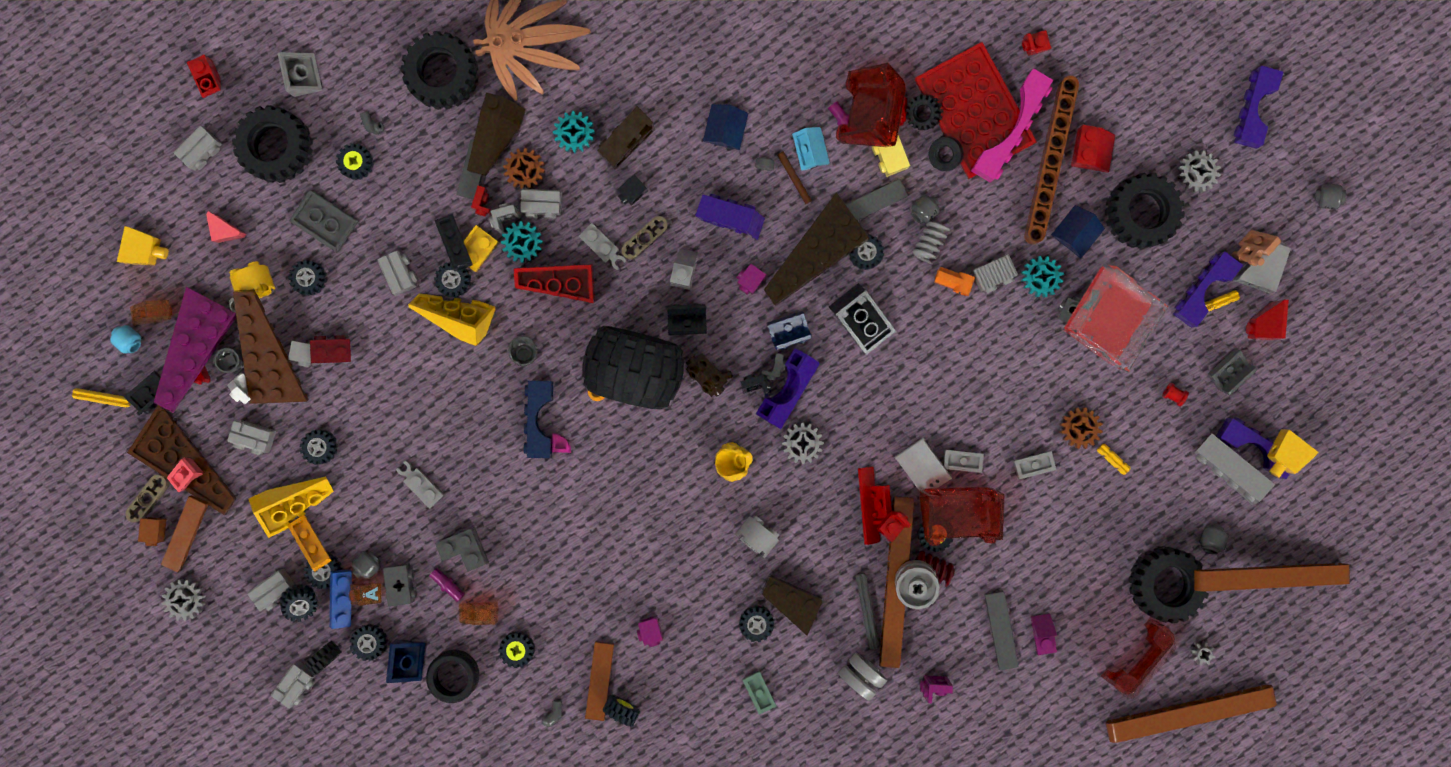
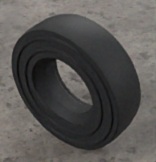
M944 136L936 139L931 144L928 156L934 168L940 171H951L962 162L964 151L957 139ZM944 146L951 148L953 156L949 161H943L939 156L940 149Z

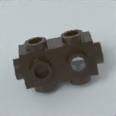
M702 353L698 357L692 356L686 362L688 365L686 370L690 377L696 380L701 385L702 390L711 397L713 395L718 397L725 390L723 386L728 382L727 379L733 377L731 371L721 373Z

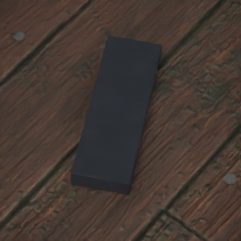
M453 214L434 220L454 272L472 266V261Z

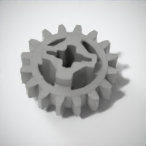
M1204 150L1200 154L1198 151H1194L1192 155L1189 153L1185 156L1186 159L1180 161L1183 166L1177 167V170L1181 171V174L1177 175V177L1183 179L1180 184H1187L1186 190L1192 188L1193 193L1198 190L1202 193L1206 189H1212V184L1218 183L1215 178L1221 176L1217 172L1221 166L1215 165L1218 159L1212 160V153L1206 156V151ZM1196 160L1194 165H1189L1191 161ZM1204 178H1209L1206 183L1201 184Z
M801 423L800 427L794 424V430L788 428L789 435H783L787 439L786 442H782V445L787 446L783 452H789L790 454L787 458L794 457V463H797L799 459L802 464H805L806 459L811 463V457L818 458L817 451H823L819 448V445L824 444V442L819 441L822 434H816L817 428L811 430V424H808L807 427L804 426V423ZM799 431V436L795 440H790L793 434ZM806 431L810 432L815 440H810L806 436ZM802 434L804 441L808 442V445L804 446L803 453L801 446L797 444L801 441ZM790 447H796L799 450V456L793 453ZM810 447H815L812 453L807 455V450Z
M179 579L178 582L170 583L171 587L165 588L168 593L162 595L166 601L161 604L167 606L164 612H171L170 618L176 616V621L182 620V618L184 621H187L190 618L197 617L196 613L203 611L200 606L206 605L202 601L206 595H201L203 588H197L198 582L191 584V579L186 581ZM181 598H183V599H190V600H188V601H186V602H185V601H178V600L181 599Z

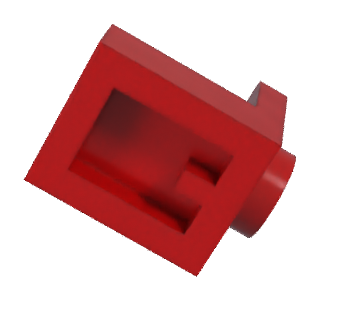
M1046 30L1034 34L1027 33L1023 37L1022 48L1024 51H1027L1028 56L1051 49Z
M478 185L471 208L476 210L475 214L480 216L492 215L491 209L483 207V204L486 205L489 199L488 190Z
M890 511L876 529L888 541L893 542L904 528H909L911 524L907 521L908 517L903 512Z

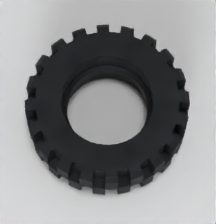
M434 31L433 35L429 33L423 34L424 38L422 39L417 37L413 40L415 44L413 46L408 45L406 48L408 54L402 57L404 65H401V72L404 74L402 79L407 85V89L418 101L428 107L432 106L439 110L442 107L446 110L452 109L454 104L458 107L462 104L461 100L464 98L468 100L471 97L469 93L470 91H475L476 85L474 83L479 78L477 74L479 70L473 53L457 36L453 37L451 33L445 32L441 34L440 31ZM438 55L451 56L457 63V72L453 80L441 87L428 85L423 76L424 68L428 61Z
M266 105L265 109L261 106L257 107L254 113L251 111L245 114L247 117L245 119L241 118L238 121L240 126L238 129L235 128L233 132L236 135V139H232V145L236 146V149H233L234 156L239 158L237 162L240 166L244 167L245 171L255 177L272 183L275 181L279 183L285 182L286 178L292 180L295 178L294 174L296 172L301 174L304 171L302 169L303 165L308 166L310 162L307 159L308 155L312 156L313 150L310 148V145H313V141L308 136L310 131L304 126L305 123L284 108H275L272 105ZM282 128L288 137L286 151L277 160L264 161L258 152V143L261 136L269 129Z
M1140 173L1118 184L1110 193L1111 197L1106 202L1108 209L1105 210V216L1109 218L1106 224L1107 227L1111 225L1113 229L1110 231L1113 236L1117 235L1119 242H1126L1128 247H1138V249L1151 248L1172 238L1176 234V230L1180 229L1182 225L1180 219L1185 216V212L1182 211L1185 203L1179 197L1182 193L1180 190L1176 191L1174 189L1176 185L1172 181L1166 182L1167 177L1163 175L1157 177V173ZM1143 193L1151 196L1159 206V221L1152 228L1145 229L1138 226L1130 216V201L1137 194Z
M1172 547L1154 548V551L1149 550L1145 552L1144 558L1139 557L1136 560L1139 564L1137 567L1132 566L1131 571L1134 574L1133 577L1129 576L1128 582L1132 583V587H1129L1130 594L1134 595L1132 600L1139 606L1142 612L1161 622L1173 624L1178 623L1179 620L1182 622L1188 621V616L1195 617L1198 614L1196 610L1198 608L1203 609L1205 604L1202 602L1204 598L1208 599L1209 593L1194 590V570L1202 569L1203 565L1200 561L1195 560L1193 555ZM1175 567L1180 570L1183 576V590L1175 600L1167 603L1161 602L1154 593L1155 578L1163 569Z

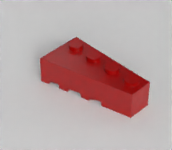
M593 264L514 268L515 288L595 303Z

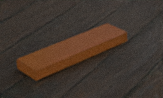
M192 495L188 497L161 565L177 573L182 570L209 503Z
M595 641L585 719L605 720V712L602 709L608 697L614 643Z

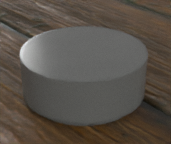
M762 157L756 159L755 167L757 169L774 170L775 162L772 159Z

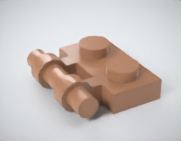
M1250 230L1239 242L1241 249L1234 251L1232 257L1238 262H1248L1252 266H1262L1265 262L1261 258L1262 255L1269 256L1281 243V240L1278 236Z

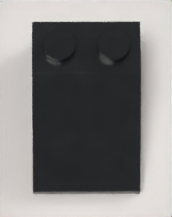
M859 283L829 306L832 313L866 355L896 332L869 293Z

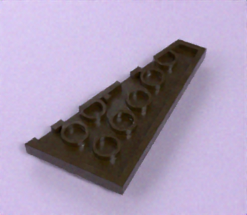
M837 192L765 287L764 291L775 306L870 239Z

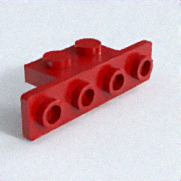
M874 467L858 468L864 544L880 543V534L876 528L892 511L890 485H875Z

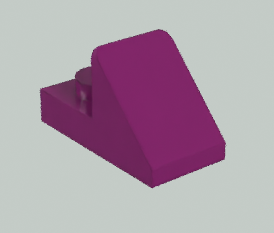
M1050 613L1031 616L1037 655L1056 653L1055 636H1057V632Z

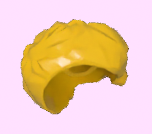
M734 442L723 444L715 456L717 473L730 482L741 480L746 476L748 468L753 461L752 454Z

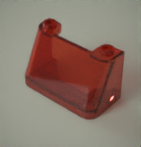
M889 63L848 71L845 84L847 90L853 95L848 125L841 124L838 126L836 138L842 144L875 147L895 146L906 92L903 78Z
M990 487L920 489L919 498L924 538L929 545H940V542H944V538L979 537L984 539L985 543H996V540H1003V493Z
M1151 618L1144 624L1148 632L1145 639L1151 644V647L1127 674L1121 668L1116 672L1106 669L1101 675L1106 682L1126 698L1132 699L1138 696L1177 648L1174 634L1166 626Z

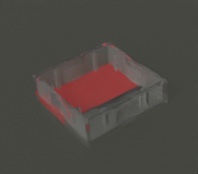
M1102 264L1063 328V331L1114 368L1129 372L1143 350L1147 338L1155 330L1169 306L1151 292L1141 288L1133 278L1117 266Z

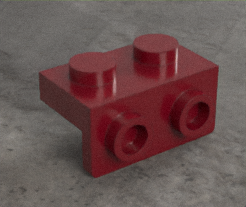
M335 335L334 339L326 340V336H314V340H310L311 364L351 362L350 339H346V335Z

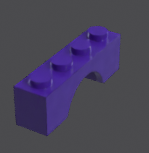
M1261 65L1251 72L1249 77L1251 84L1244 95L1246 102L1239 113L1241 120L1234 131V137H1236L1234 143L1255 149L1263 146L1268 126L1259 117L1258 105L1264 95L1273 94L1279 90L1283 71Z
M1225 251L1218 254L1215 253L1210 258V265L1199 273L1197 283L1192 284L1187 289L1186 293L1188 295L1184 300L1181 299L1174 307L1176 311L1173 315L1191 328L1198 327L1209 312L1204 302L1207 287L1214 281H1232L1243 266Z
M794 348L785 363L787 380L784 387L777 395L765 398L756 415L782 429L820 363Z
M1234 417V419L1226 418L1216 437L1230 448H1238L1246 443L1254 444L1262 452L1264 459L1263 469L1269 472L1275 464L1267 457L1274 440L1263 438L1260 436V431L1244 426L1245 422L1237 417ZM1284 471L1279 479H1287L1290 473Z

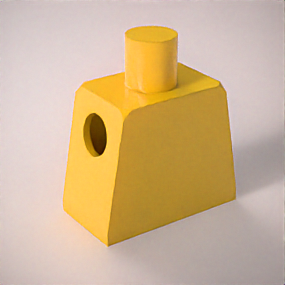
M124 226L117 262L134 265H155L157 258L166 259L169 251L168 248L159 247L161 239Z
M1281 429L1267 455L1275 463L1269 472L1277 478H1280L1284 471L1296 474L1319 452L1291 430Z

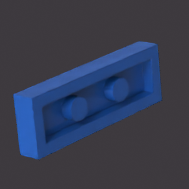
M350 569L330 571L329 627L331 629L351 627L352 571Z

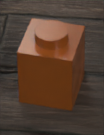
M154 517L140 518L138 542H145L146 546H157L158 543L165 542L167 519Z

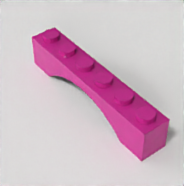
M1034 68L1029 72L1019 89L1021 97L1020 112L1014 129L1002 143L984 151L977 159L971 172L990 183L994 179H999L1003 172L1001 167L1004 162L1008 163L1013 156L1011 150L1014 146L1018 147L1023 139L1021 136L1023 130H1028L1033 122L1031 120L1034 113L1037 114L1043 105L1040 103L1042 98H1047L1053 88L1050 86L1053 82L1051 78Z

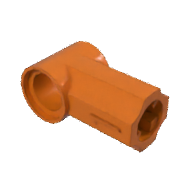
M939 267L934 283L951 288L958 294L961 292V295L969 296L975 277Z

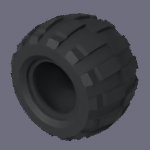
M611 326L599 327L596 335L592 336L586 347L582 365V376L585 378L583 385L588 391L614 401L649 409H664L669 406L670 400H674L681 385L684 374L683 350L675 343L646 334Z

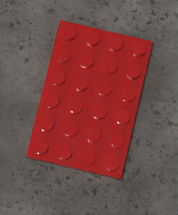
M983 42L914 79L922 95L934 96L933 98L939 100L938 103L942 104L940 109H943V113H941L943 117L939 120L940 123L938 125L944 136L953 137L961 143L964 156L960 165L968 180L976 176L971 170L979 156L984 151L1002 143L1010 135L1016 125L1020 112ZM1030 128L1023 130L1021 134L1023 137L1018 147L1014 146L1011 150L1013 155L1037 143Z

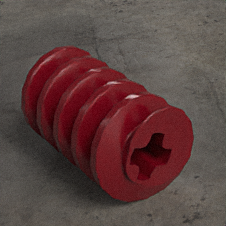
M920 551L915 560L924 561L931 565L936 572L938 583L941 584L944 580L945 587H948L955 572L953 563L946 565V560L939 562L938 557L932 559L931 554L925 556V552Z

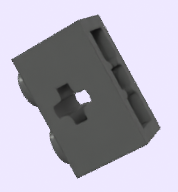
M410 563L383 568L388 607L413 603L415 598H417V589L413 587L412 579H414L415 573L413 567H410ZM398 582L404 583L405 586H404V587L398 586L397 583H398Z

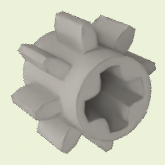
M1205 641L1201 645L1194 642L1195 647L1189 649L1193 654L1190 659L1193 661L1197 660V664L1202 666L1203 662L1210 665L1209 661L1215 658L1212 654L1214 648L1208 646V643Z

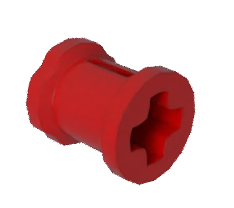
M1169 383L1162 397L1171 399L1180 407L1185 403L1189 392L1186 390L1182 391L1175 387L1173 383Z

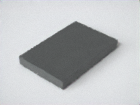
M311 189L289 220L336 253L340 251L359 222Z

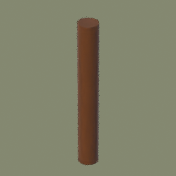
M784 151L779 153L777 156L805 205L810 203L812 200Z

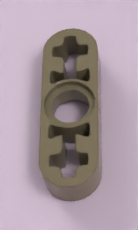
M657 216L647 223L623 245V256L629 260L637 258L666 232L668 228L666 219ZM656 221L659 223L663 221V229L660 230L658 228L655 230L654 233L657 235L653 237V234L647 228L651 227V229H654ZM642 233L650 235L648 243L640 242L639 237ZM636 239L637 243L643 248L639 250L637 246L634 249L635 254L633 256L631 254L626 255V248L628 246L632 248L636 245L633 242Z
M161 474L152 476L127 508L125 513L127 520L136 523L140 522V518H145L169 487V480ZM162 479L161 484L163 486L157 487L154 491L149 489L155 488L158 484L156 480ZM146 493L152 496V501L149 504L143 500V496ZM140 506L145 507L138 511L139 517H133L134 513L132 511L138 510Z

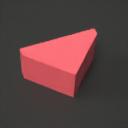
M207 212L206 216L211 241L221 243L245 238L247 235L215 213Z

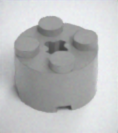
M749 516L735 535L737 537L741 535L740 540L754 552L759 554L762 552L761 557L765 559L779 540L777 538L779 534L772 528L766 529L762 526L764 522L757 516Z

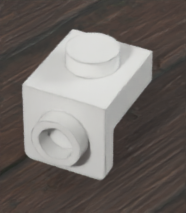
M240 373L227 386L231 391L229 395L236 402L240 400L246 404L250 397L247 394L246 377L243 373Z

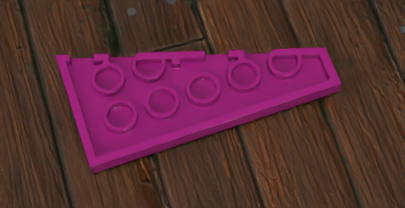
M186 287L154 399L155 404L172 413L175 411L237 318L235 312Z

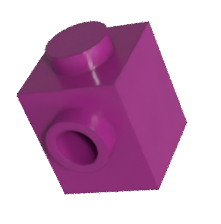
M750 263L746 270L742 269L736 277L739 279L737 284L740 287L738 289L746 295L749 292L753 295L766 277V274Z
M658 616L639 620V630H637L639 641H643L644 646L649 645V647L661 644L660 641H663L664 637Z

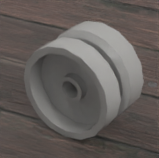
M920 560L908 561L900 566L895 575L897 596L907 607L912 609L927 608L937 599L940 587L936 572L928 563Z
M855 652L849 658V661L856 670L850 666L843 665L838 674L858 694L871 701L876 695V691L869 683L882 688L888 680L879 672L875 665Z

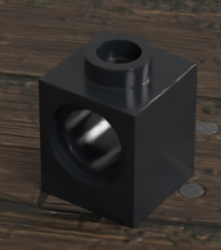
M635 174L617 189L620 193L618 198L625 205L629 203L630 206L648 192L646 186Z

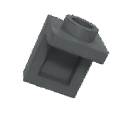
M776 353L772 372L761 370L760 374L764 375V379L775 381V377L780 378L781 370L785 371L786 359H783L784 355Z

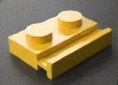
M475 225L464 240L473 264L469 268L474 272H477L499 243L477 225Z

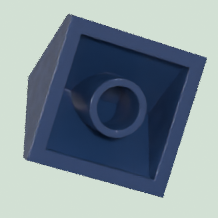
M711 104L703 142L740 150L749 113L729 104Z
M1074 205L1051 235L1081 259L1105 228L1094 213Z
M396 639L390 643L386 683L422 681L425 642Z

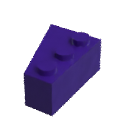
M710 194L709 196L702 195L695 215L698 219L722 228L735 230L739 234H748L758 240L765 218L755 210L756 207L749 204H744V206L737 205L738 202L732 199H727V201L720 200L721 197L715 194Z

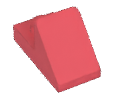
M184 457L172 470L167 479L180 493L187 488L192 480L203 475V471L193 459Z

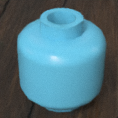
M118 326L111 332V344L121 353H134L140 348L141 336L131 326Z

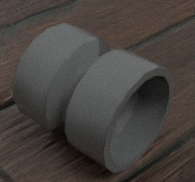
M224 348L216 353L214 363L219 371L234 374L244 371L241 350Z

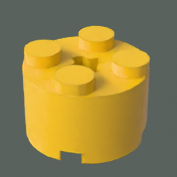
M258 261L249 263L248 267L236 268L229 272V278L234 291L255 290L260 299L272 293L271 289H276L268 266L260 265Z

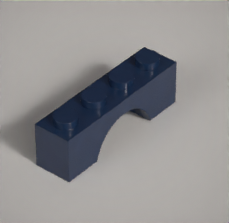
M528 381V385H525V396H528V404L524 406V414L527 415V423L524 424V434L527 435V442H524V454H527V458H552V438L546 436L540 430L538 414L545 404L553 401V381Z

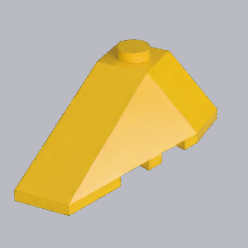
M418 294L408 304L409 308L457 339L475 346L486 336L495 312V306L481 301L472 300L471 304L461 303L460 298H454V301H444L442 296Z
M325 476L269 489L248 499L255 517L267 537L270 538L287 530V525L294 518L305 515L304 510L309 506L318 505L334 491Z

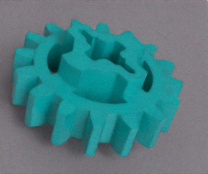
M574 111L571 112L570 116L565 112V118L558 117L560 123H554L557 130H554L553 134L558 136L554 140L560 142L559 147L561 149L565 147L566 152H569L570 149L573 150L574 154H576L577 149L584 152V146L590 147L588 141H594L591 135L595 134V130L590 129L594 125L592 122L587 123L589 121L588 116L582 118V112H579L578 116ZM578 121L582 122L586 128L580 127ZM576 128L577 132L575 136H572L570 132H573V129ZM562 137H568L571 144L565 142ZM582 137H585L584 140L579 143V140Z
M520 221L519 226L512 223V229L506 228L508 234H502L506 238L504 241H501L502 245H506L502 249L503 252H509L507 254L509 259L514 256V262H517L519 259L522 264L525 263V259L532 262V256L538 257L537 250L542 251L539 244H543V240L538 239L542 234L540 232L535 233L538 228L536 226L531 228V223L529 222L526 226H524L522 221ZM521 230H527L532 234L525 235ZM514 234V239L512 242H510V239ZM521 238L526 240L523 247L520 244L518 245ZM535 241L534 247H533V249L530 251L531 243H533V242ZM521 250L524 255H518L513 251Z
M1038 256L1037 262L1035 259H1031V265H1024L1027 270L1021 271V274L1025 275L1021 282H1026L1023 288L1030 289L1028 294L1035 292V297L1038 298L1042 294L1043 298H1046L1048 293L1050 295L1055 294L1053 289L1060 290L1058 283H1063V280L1059 279V277L1064 275V272L1058 271L1061 265L1055 266V259L1049 262L1048 256L1044 260H1042L1041 256ZM1036 266L1035 273L1030 275L1032 269ZM1041 274L1049 276L1046 279L1035 278ZM1051 279H1054L1053 284L1049 287V282ZM1032 282H1034L1035 284H1037V285H1038V288H1036V287L1032 284Z

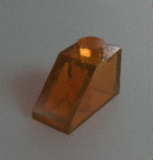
M169 300L144 301L130 307L133 326L164 322L171 319L172 315Z
M498 602L459 603L460 623L495 625L498 622Z

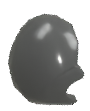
M518 336L509 344V357L516 365L528 366L537 358L538 349L530 337Z

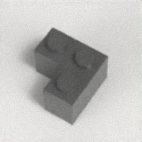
M475 527L435 543L442 561L460 554L467 572L489 563Z

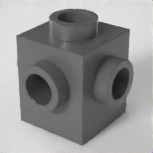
M1074 296L1073 299L1068 297L1067 301L1063 300L1059 307L1061 313L1058 319L1069 323L1074 315L1070 313V309H1078L1082 299Z

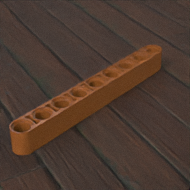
M1074 76L1065 77L1057 87L1024 234L1026 242L1032 245L1041 242L1045 238L1079 88V81ZM1064 83H1070L1072 90H1067ZM1060 101L1066 102L1068 108H1062L1060 105ZM1057 119L1063 122V128L1057 126ZM1052 138L1059 140V146L1052 144ZM1048 156L1055 159V165L1048 163ZM1044 175H1048L1051 178L1050 184L1044 181ZM1040 193L1046 195V202H1042L1039 199ZM1036 212H1040L1042 214V221H1038L1035 218ZM1032 230L1038 233L1039 237L1037 240L1031 237Z
M894 496L892 511L903 512L908 517L907 521L911 526L904 528L896 539L889 543L888 561L890 562L887 563L886 580L888 581H886L884 599L886 600H884L883 618L885 619L882 621L881 637L883 638H881L879 666L900 668L905 605L897 596L895 575L900 566L908 562L910 557L914 498Z
M1326 563L1194 570V590L1205 592L1350 584V567L1346 563H1338V565Z
M1261 685L1262 687L1257 686L1243 689V692L1239 690L1226 693L1224 696L1221 694L1208 697L1206 700L1199 699L1187 702V704L1182 703L1169 706L1168 708L1151 710L1150 713L1147 711L1133 714L1131 717L1129 715L1112 719L1113 721L1108 720L1105 723L1109 741L1111 743L1128 741L1277 706L1272 685Z

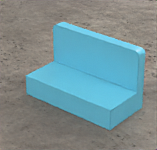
M820 127L804 128L792 134L801 171L830 164Z

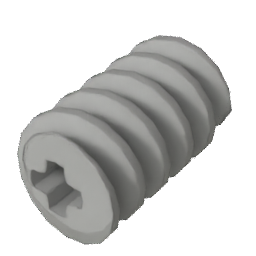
M928 222L926 224L929 228L923 230L926 236H920L921 242L916 244L918 249L912 251L918 259L928 264H933L929 260L930 258H937L933 252H940L936 246L944 244L940 238H947L943 232H950L948 227L938 222Z

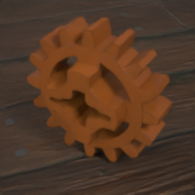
M518 148L517 154L510 152L511 159L505 158L508 165H503V168L507 170L503 174L505 177H509L508 183L514 182V188L520 185L521 190L525 189V186L532 189V184L538 186L537 180H543L540 174L545 173V170L541 168L545 163L543 161L539 162L541 156H535L534 150L528 153L527 148H524L523 152ZM525 157H529V158L533 159L534 162H533V161H531V162L526 161ZM522 162L527 167L526 175L521 171L523 169ZM534 171H536V174H535L534 177L531 179V175L533 174ZM520 176L524 181H519L514 177Z
M1084 407L1081 409V412L1079 408H1074V412L1071 410L1067 411L1069 416H1063L1062 418L1065 422L1059 424L1064 428L1059 431L1065 434L1062 438L1063 441L1069 440V446L1075 443V448L1077 449L1081 445L1084 449H1087L1088 444L1094 446L1093 440H1100L1097 434L1103 432L1098 429L1099 426L1103 425L1102 423H1097L1100 417L1093 416V410L1087 413V408ZM1078 416L1075 422L1070 423L1074 417ZM1088 419H1090L1093 426L1089 424ZM1074 426H1082L1088 430L1081 431L1078 428H1074ZM1069 430L1073 432L1074 438L1071 436ZM1091 433L1090 437L1085 440V436Z

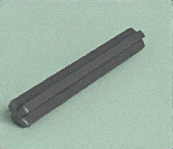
M859 573L856 575L868 646L870 649L879 648V641L867 575Z

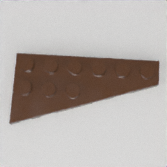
M234 291L233 297L248 396L250 397L249 404L307 402L309 400L308 396L303 392L301 382L296 377L292 364L288 360L280 340L277 339L274 333L275 329L272 323H269L265 315V309L256 291Z
M157 405L127 453L165 478L169 476L182 458L193 459L203 471V475L192 480L185 490L209 503L210 507L221 514L226 515L237 498L167 410Z

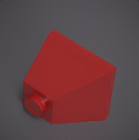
M1284 299L1270 302L1249 319L1246 325L1248 339H1286L1289 300Z

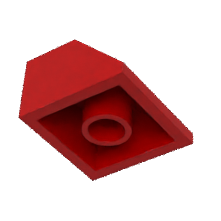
M1080 126L1077 129L1071 166L1109 173L1115 134L1100 127Z

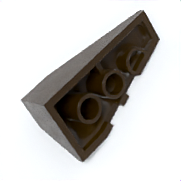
M486 92L467 171L484 176L488 174L499 159V155L504 148L509 145L512 137L521 128L526 109L505 97Z

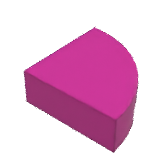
M552 433V452L571 453V446L567 439L560 434Z

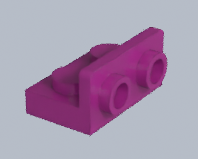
M924 675V681L920 682V692H923V697H925L927 703L932 704L933 692L939 696H946L947 693L953 694V685L947 676Z

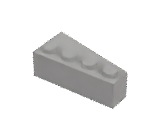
M1213 434L1209 435L1194 452L1197 455L1196 459L1200 463L1207 464L1216 476L1224 479L1232 489L1236 490L1251 505L1259 503L1275 486L1272 481Z

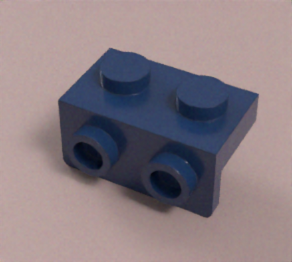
M803 311L766 323L776 350L786 349L792 344L804 343L812 338Z

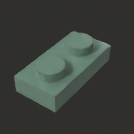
M760 670L742 678L759 715L776 707V703Z

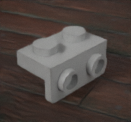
M505 203L499 205V209L491 210L492 216L489 217L492 228L504 234L505 230L502 222L517 219L521 216L519 210L514 205Z

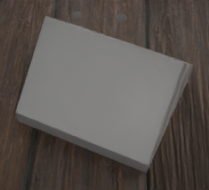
M277 53L286 92L296 97L322 91L314 53Z

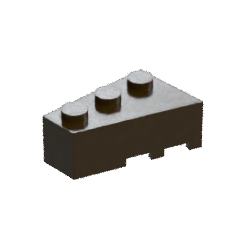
M636 106L625 120L612 131L610 137L604 139L599 144L598 153L616 169L655 131L654 122Z
M769 574L762 589V595L808 636L823 599Z

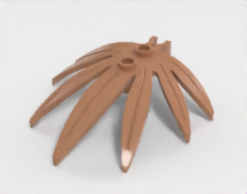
M490 0L485 16L487 38L484 40H473L475 46H483L481 50H476L475 52L477 56L491 53L496 74L514 101H518L517 91L506 65L527 86L540 94H544L535 77L526 67L515 60L514 56L548 67L580 70L577 64L562 56L539 49L525 48V46L545 45L590 34V29L572 25L552 24L520 30L567 4L566 0H557L539 5L519 16L510 25H507V23L515 14L522 0H510L502 10L499 20V0Z

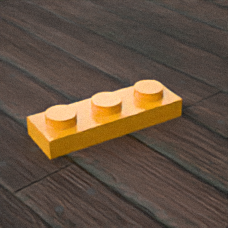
M305 515L287 525L314 571L332 561Z

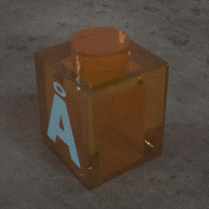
M369 582L350 585L349 598L351 604L362 606L382 603L381 583Z

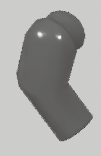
M369 111L360 113L362 123L367 132L376 135L383 133V123L372 121Z
M562 700L552 701V712L542 717V724L544 726L552 727L561 719Z

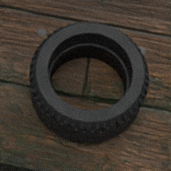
M448 650L438 655L430 663L426 673V682L431 694L446 703L463 701L471 695L479 681V668L474 658L460 650ZM455 661L466 669L468 683L463 690L457 692L449 691L440 684L438 669L442 663Z

